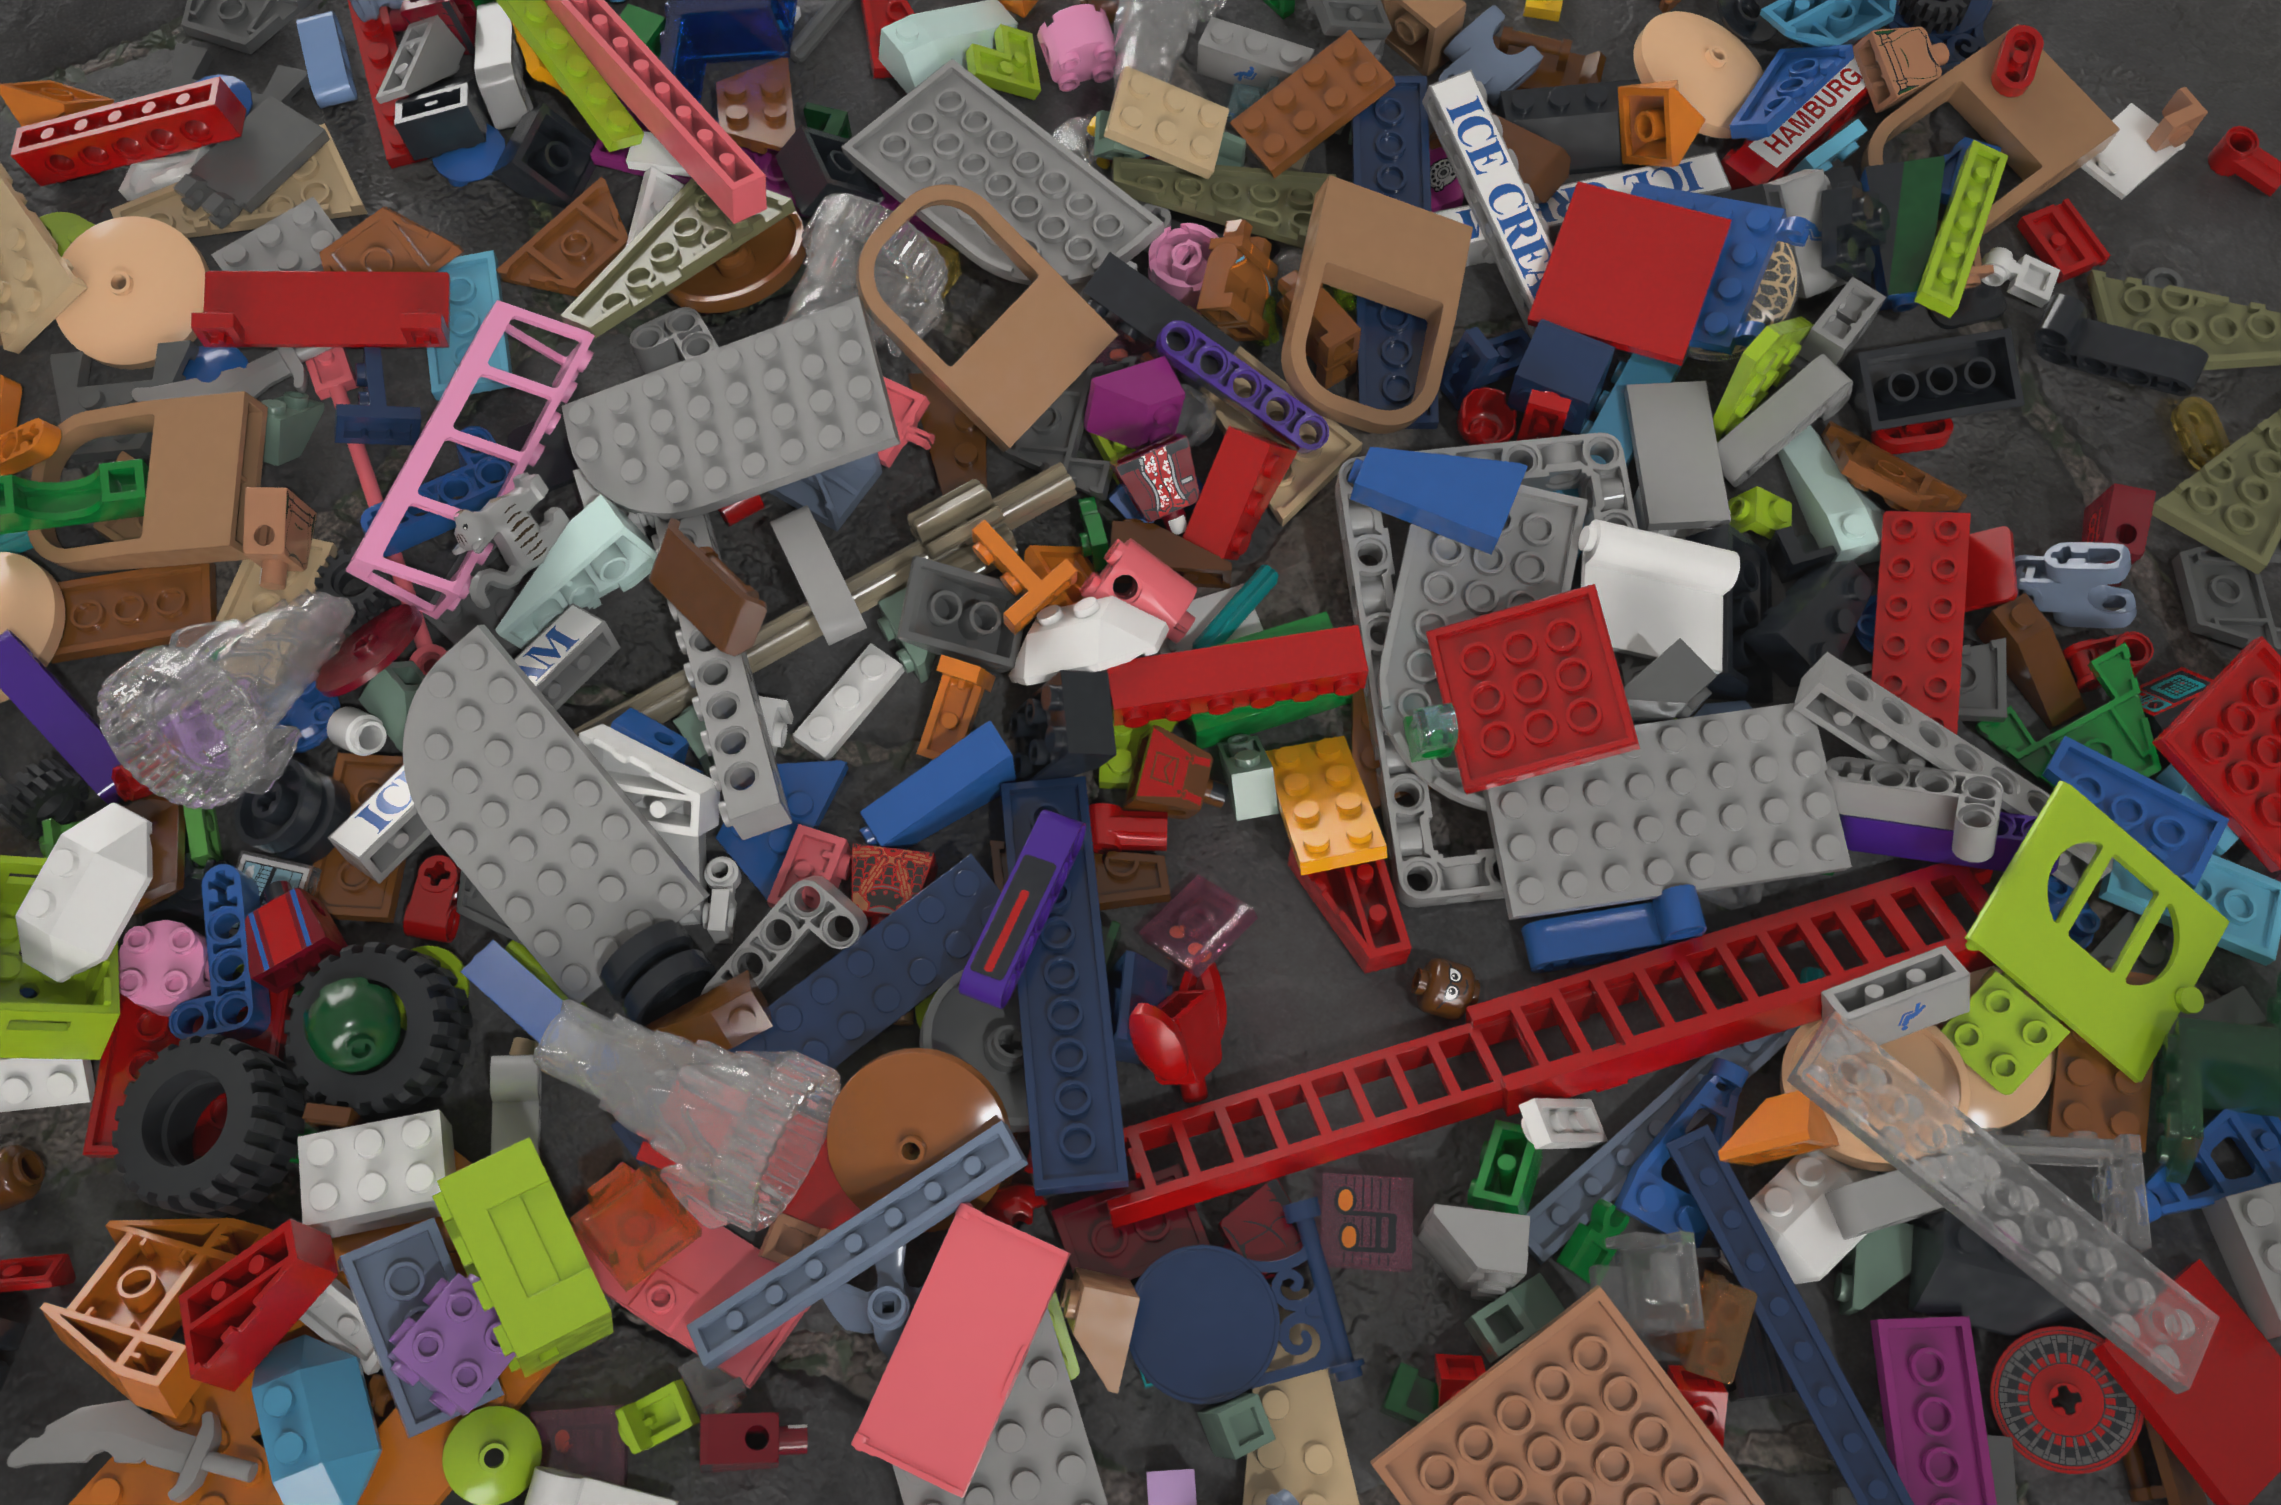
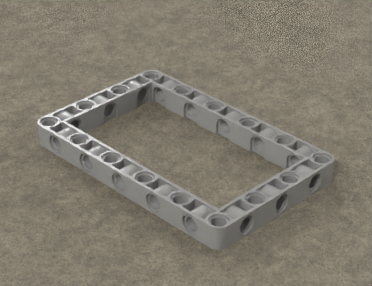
M1590 433L1415 451L1522 463L1528 467L1521 485L1547 491L1578 488L1579 498L1588 500L1584 526H1589L1593 520L1598 519L1638 529L1624 451L1620 441L1608 433ZM1591 455L1602 457L1606 464L1596 463L1591 458ZM1366 456L1348 459L1342 464L1335 485V501L1354 625H1359L1369 670L1366 685L1363 689L1375 760L1380 762V767L1376 768V776L1395 895L1402 904L1415 908L1504 898L1502 883L1493 873V866L1498 864L1495 848L1477 850L1474 855L1443 858V854H1438V850L1433 849L1429 824L1433 815L1428 784L1421 780L1401 758L1384 726L1378 699V672L1383 645L1375 643L1370 635L1375 632L1386 634L1394 599L1392 582L1395 570L1388 528L1383 526L1381 511L1350 500L1353 487L1348 484V477L1356 458L1364 461ZM1370 555L1377 560L1378 564L1367 566L1359 560V557ZM1614 652L1623 687L1654 661ZM1400 791L1411 794L1415 805L1412 807L1399 805L1395 800L1394 794ZM1410 874L1423 876L1427 881L1428 889L1424 891L1412 889L1407 882V876Z

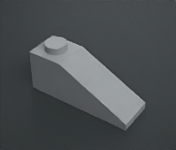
M438 15L408 25L375 99L380 104L409 95L441 79L450 78L459 70V63L465 48Z

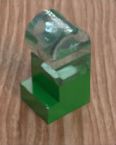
M1452 703L1415 708L1413 716H1406L1403 720L1411 763L1449 757L1458 739V723Z

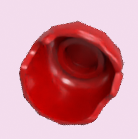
M1486 386L1473 389L1461 403L1456 421L1457 428L1461 437L1470 446L1509 442L1516 432L1515 419L1517 412L1508 407L1506 394L1501 390Z
M1024 1183L1011 1184L997 1190L985 1207L981 1209V1212L1011 1227L1017 1221H1023L1031 1225L1034 1209L1047 1205V1199L1044 1195L1035 1196L1033 1185Z

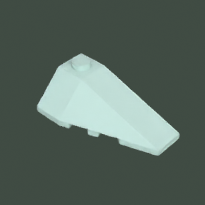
M985 0L911 14L881 28L878 59L908 94L951 59L968 70L965 52L972 43L996 50L994 32L999 25L1003 24L1017 29L1018 22L998 0Z
M1809 425L1780 450L1778 455L1811 534L1814 536L1820 549L1834 546L1837 554L1831 563L1853 560L1857 566L1880 561L1883 514L1886 511L1868 491L1860 490L1848 482V477L1839 471L1824 440Z
M603 495L598 496L568 523L549 551L544 562L536 569L496 627V632L499 636L523 650L572 603L581 608L588 607L590 609L594 607L593 609L602 605L599 598L620 587L625 592L636 586L652 570L657 556L654 545L623 511Z

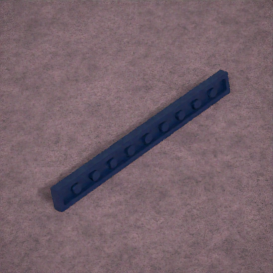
M1708 1124L1666 1144L1672 1160L1856 1504L1914 1505L1729 1162L1720 1161L1718 1151L1721 1148Z

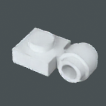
M1995 247L1986 253L1982 259V265L1994 266V273L1981 280L1990 286H2000L2006 280H2009L2008 293L2042 308L2050 300L2060 270L2027 254L2017 262L2013 259L2011 251L2006 248Z
M721 856L712 859L704 870V878L712 890L711 903L704 904L702 923L703 928L707 929L715 943L733 944L737 908L735 893L736 888L741 883V872L734 860ZM727 873L726 876L719 878L721 874Z

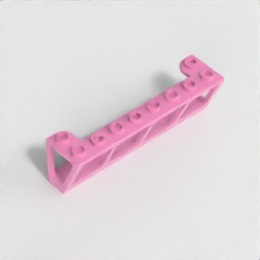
M497 300L482 322L345 571L410 606L414 605L419 611L436 620L447 609L453 612L461 599L464 600L469 594L471 579L473 578L470 574L475 564L477 563L481 566L484 564L494 544L490 542L480 554L468 551L458 571L450 580L384 558L383 553L408 507H417L454 520L456 512L462 510L418 494L422 481L445 441H451L514 463L497 497L507 494L515 488L513 478L518 474H522L527 465L534 467L544 451L545 446L539 442L544 432L550 435L558 424L562 414L556 412V409L561 401L566 404L578 385L575 382L580 372L583 373L594 354L588 348L595 335L583 329ZM515 319L576 340L579 343L569 356L565 357L510 325L509 322ZM504 332L561 365L552 383V387L494 368L488 364ZM480 377H485L547 399L520 452L458 431L453 427ZM374 569L442 593L436 605H433L376 575L372 571Z

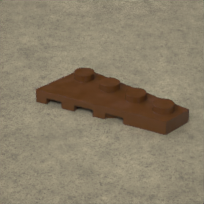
M924 373L908 374L911 389L926 396L930 402L920 421L923 430L935 436L934 444H930L929 452L942 496L972 479H977L988 489L987 436Z
M990 840L995 885L1002 892L1009 878L1006 845L1004 841ZM1109 851L1108 854L1094 853L1100 911L1171 901L1165 856Z

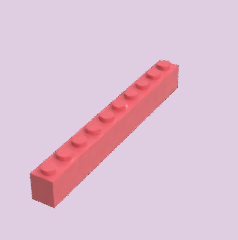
M544 0L605 82L733 224L767 209L766 175L605 0Z

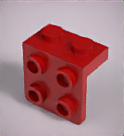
M2006 526L1969 534L1965 612L2014 601L2017 598L2018 590L2014 540L2011 530Z

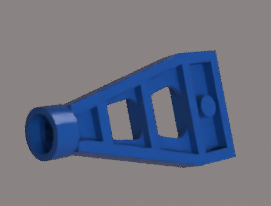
M1722 1058L1714 1059L1708 1075L1702 1078L1632 1165L1614 1204L1616 1209L1686 1248L1700 1247L1708 1230V1225L1691 1193H1686L1664 1181L1661 1176L1662 1167L1670 1158L1666 1144L1686 1135V1128L1699 1109L1703 1108L1716 1117L1713 1135L1720 1148H1722L1731 1138L1738 1097L1749 1075L1747 1070ZM1717 1083L1725 1086V1090L1720 1091L1716 1087Z
M2261 1091L2216 1113L2145 1182L2121 1194L2120 1201L2126 1215L2136 1225L2143 1227L2159 1219L2161 1216L2205 1208L2215 1204L2214 1201L2281 1182L2280 1119ZM2224 1138H2232L2253 1169L2252 1174L2237 1179L2225 1178L2211 1157L2212 1150ZM2190 1162H2194L2210 1186V1189L2187 1196L2175 1178V1174Z

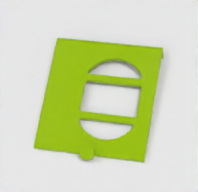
M2059 781L1967 933L1965 939L1968 941L1965 946L1970 951L1979 950L2132 1081L2138 1083L2142 1082L2180 1011L2185 1014H2193L2202 1010L2204 997L2201 991L2194 986L2230 921L2077 789L2064 781ZM2080 843L2096 845L2097 850L2057 919L2054 921L2048 902V880L2054 863L2065 850L2073 845ZM2113 857L2153 892V896L2109 971L2069 937V931ZM2167 907L2172 920L2174 941L2172 953L2166 967L2155 979L2146 984H2127L2126 978Z

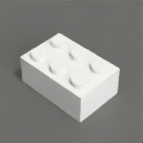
M440 1109L299 1136L298 1155L302 1224L331 1235V1238L440 1217L441 1215L432 1196L441 1192L437 1180L456 1172L452 1125Z

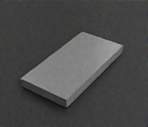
M1706 381L1626 385L1624 397L1646 530L1714 528L1729 524L1731 516Z

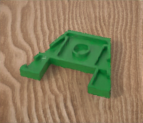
M2126 643L2092 660L2087 665L2111 699V702L2053 734L2035 742L2012 706L2007 707V718L2004 722L1982 721L1975 726L1980 735L2052 792L2056 786L2044 778L2042 774L2064 736L2148 778L2162 770L2156 747L2152 743L2154 739L2148 717L2145 718L2139 696L2141 692L2137 677L2134 678L2129 660L2131 655Z

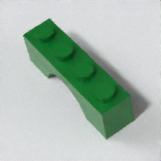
M143 459L102 463L98 465L97 470L93 474L66 482H37L22 479L12 474L0 476V534L143 517L149 467Z

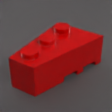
M1228 426L1182 538L1222 559L1238 560L1240 555H1243L1247 550L1253 531L1298 451L1258 433Z
M1290 847L1287 865L1364 974L1406 964L1412 946L1384 859L1301 876L1293 849Z
M289 1219L178 1296L191 1379L232 1392L237 1390L339 1275L331 1235Z

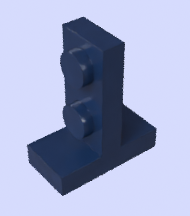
M1478 327L1465 330L1444 367L1439 388L1456 410L1459 411L1463 399L1471 390L1515 375L1531 339L1522 328L1491 339H1487Z
M364 347L363 363H355V385L363 387V392H358V405L336 404L334 423L335 443L414 446L420 434V407L387 406L381 348Z

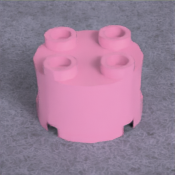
M1091 4L1074 5L1052 15L1054 22L1048 27L1045 22L1040 26L1037 38L1052 80L1058 84L1061 91H1072L1080 85V82L1094 79L1095 82L1102 83L1114 76L1113 67L1118 63L1120 52L1105 10L1100 8V12L1095 10L1094 5Z
M1181 223L1180 228L1171 230V226L1165 228L1164 233L1151 243L1148 251V279L1184 305H1190L1200 313L1197 310L1207 261L1211 253L1209 250L1210 239L1219 237L1205 226L1194 223Z
M170 920L150 922L144 926H134L127 931L118 952L119 992L122 995L128 997L135 1004L166 1017H169L173 1009L182 1002L211 995L205 936L183 923Z

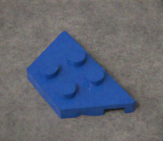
M835 760L777 764L792 819L791 824L742 840L733 826L727 828L723 823L716 836V840L728 856L735 861L748 880L764 896L766 901L798 824L818 830L849 769L847 762ZM752 784L746 786L743 790L749 788Z

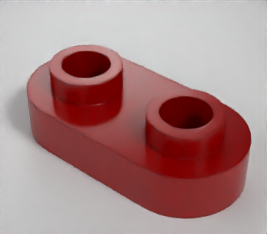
M2027 25L2015 26L2008 31L2001 42L1991 75L1992 86L1999 94L2006 97H2018L2026 92L2034 80L2044 46L2043 37L2035 28Z
M1952 419L1873 431L1871 433V441L1874 445L1891 454L1939 449L1947 444L1954 424Z

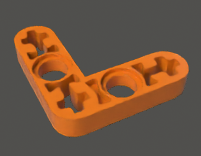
M1 374L0 476L16 474L52 456L60 444L61 430L59 427L39 418L17 427L22 386L20 383Z

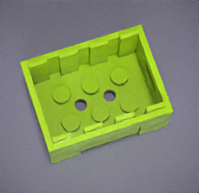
M0 855V1058L100 1060L120 1015L118 941L107 960L84 972L71 976L70 979L63 983L56 982L24 963L19 954L21 947L15 915L36 878L9 876V874L38 875L47 858ZM32 988L37 992V996L25 998L20 994V990Z
M530 1137L437 1180L441 1192L433 1195L432 1198L457 1250L467 1276L471 1273L481 1279L473 1283L472 1286L484 1312L494 1307L501 1321V1325L493 1328V1332L505 1357L515 1352L516 1356L508 1364L511 1372L521 1368L526 1378L614 1333L610 1306Z

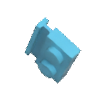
M1859 119L1855 120L1806 156L1788 175L1804 169H1823L1824 171H1829L1833 168L1832 162L1836 159H1839L1840 162L1844 161L1860 147L1856 141L1867 131L1866 127Z

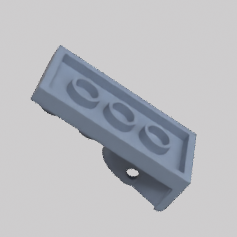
M878 452L768 492L796 509L808 505L814 519L837 532L882 474Z
M433 1217L341 1255L337 1261L340 1271L345 1273L408 1439L461 1415L456 1411L450 1417L429 1401L433 1392L419 1381L412 1387L401 1380L390 1370L395 1362L387 1357L396 1347L388 1340L408 1317L417 1322L429 1308L422 1300L442 1277L450 1283L457 1275L435 1218ZM498 1378L473 1409L504 1395Z

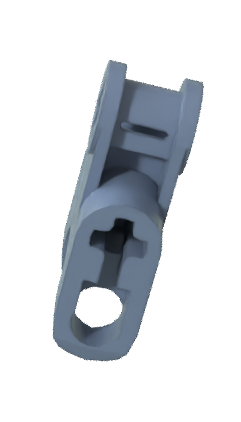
M1492 5L1461 31L1445 48L1444 54L1452 64L1442 72L1438 82L1471 69L1476 81H1481L1484 85L1487 100L1494 107L1498 104L1500 91L1516 90L1536 72L1544 56L1534 46H1529L1524 51L1513 55L1505 54L1498 50L1494 44L1493 37L1499 32L1501 23L1505 19V14L1496 5Z
M2064 542L2050 547L2046 551L2045 556L2019 555L2015 557L2017 597L2026 593L2039 611L2053 612L2054 620L2062 626L2124 628L2131 624L2137 615L2134 594L2129 589L2107 585L2123 581L2131 568L2130 551L2123 544ZM2108 561H2115L2111 564H2103ZM2024 568H2027L2026 574L2023 572ZM2117 607H2118V608H2122V609H2119V610H2116V611H2110V610L2105 609V608H2117Z

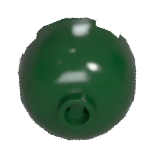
M362 977L341 979L323 987L319 991L320 997L312 1003L309 1011L306 1009L303 1014L304 1034L317 1059L330 1068L341 1071H365L380 1064L392 1053L401 1036V1013L392 992L388 988L384 990L378 985L369 984L368 980Z

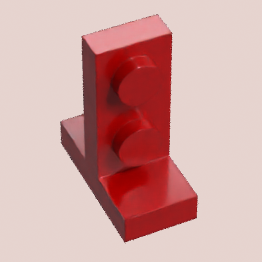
M1532 389L1516 441L1560 437L1572 400L1561 397L1554 392H1541Z

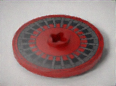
M2052 1326L2040 1328L2016 1339L1999 1358L1994 1368L1990 1387L1994 1417L2005 1437H2012L2013 1447L2031 1462L2059 1473H2092L2107 1468L2119 1461L2136 1442L2142 1428L2144 1415L2092 1351L2093 1348L2104 1340L2101 1337L2073 1327ZM2067 1386L2070 1393L2079 1392L2081 1401L2074 1403L2075 1412L2066 1413L2062 1406L2054 1407L2051 1398L2058 1396V1387Z

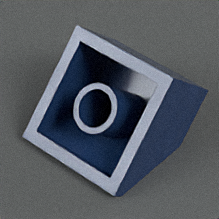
M1541 319L1515 374L1507 401L1508 407L1525 413L1532 389L1541 392L1550 391L1557 393L1561 397L1572 400L1563 429L1580 435L1587 420L1594 413L1616 347Z
M1127 950L1107 973L1116 1061L1144 1065L1139 1060L1133 1047L1129 1029V1016L1138 1003H1148L1153 1006L1159 1005L1172 994V985H1167L1168 970L1136 952Z

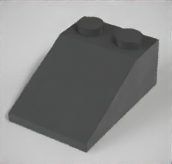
M914 556L912 557L896 638L938 656L942 654L980 666L990 673L1001 674L1015 668L1023 629L1014 635L1004 624L1003 613L1023 595L1021 593L1017 596L1013 595L999 579Z

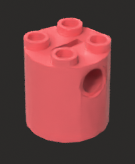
M1132 538L1125 543L1117 539L1103 558L1108 564L1100 575H1097L1095 572L1090 574L1079 590L1081 596L1084 598L1095 597L1096 599L1114 596L1166 622L1169 627L1166 637L1177 644L1186 635L1195 621L1196 617L1186 610L1197 593V587ZM1121 575L1132 576V586L1127 592L1117 593L1113 591V583L1117 577Z

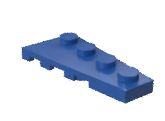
M1853 45L1779 49L1729 125L1732 139L1746 138L1750 141H1757L1771 136L1854 59Z
M2064 736L2042 774L2054 786L2059 781L2072 785L2193 890L2196 888L2230 820L2067 736Z

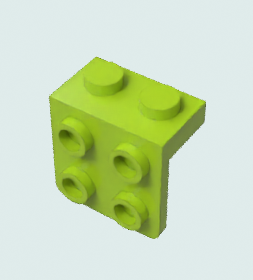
M1991 967L1980 979L1983 984L1970 997V1011L1951 1018L1940 1031L1953 1043L1964 1063L2000 1093L2010 1095L2063 1041L2070 1031L2060 1024L2061 1019L2041 1002L2036 1004L2023 993L2025 989L2004 971L2000 974Z

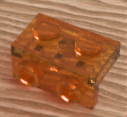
M1706 1269L1702 1281L1694 1280L1688 1300V1306L1694 1308L1689 1326L1681 1325L1675 1345V1352L1681 1353L1680 1361L1686 1371L1726 1384L1733 1383L1757 1301V1294L1753 1290L1731 1284L1724 1275Z

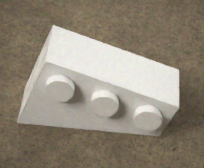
M604 724L579 733V739L656 831L699 837L719 825L718 803L720 802V791L716 790L711 778Z

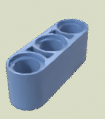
M334 11L297 19L296 23L307 74L318 106L322 109L357 100L356 87L343 32Z

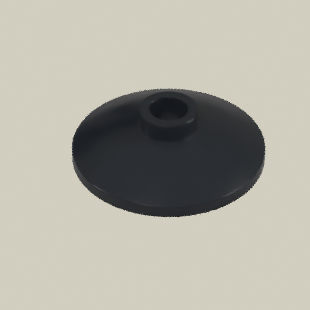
M1717 0V9L1722 22L1739 39L1749 43H1764L1778 33V30L1760 15L1762 8L1777 0Z

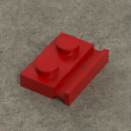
M2068 198L2059 205L2055 206L2052 204L2021 217L2016 225L2040 260L2060 270L2056 280L2058 284L2086 273L2094 266L2105 265L2111 256Z

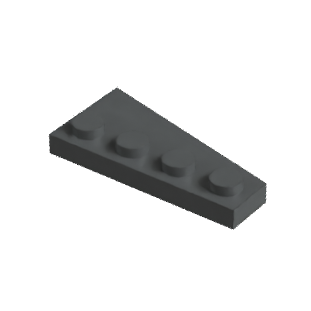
M2006 638L1991 640L1988 644L1972 647L1964 645L1962 649L1958 720L2004 722L2007 718ZM1873 663L1852 666L1853 669L1871 680Z

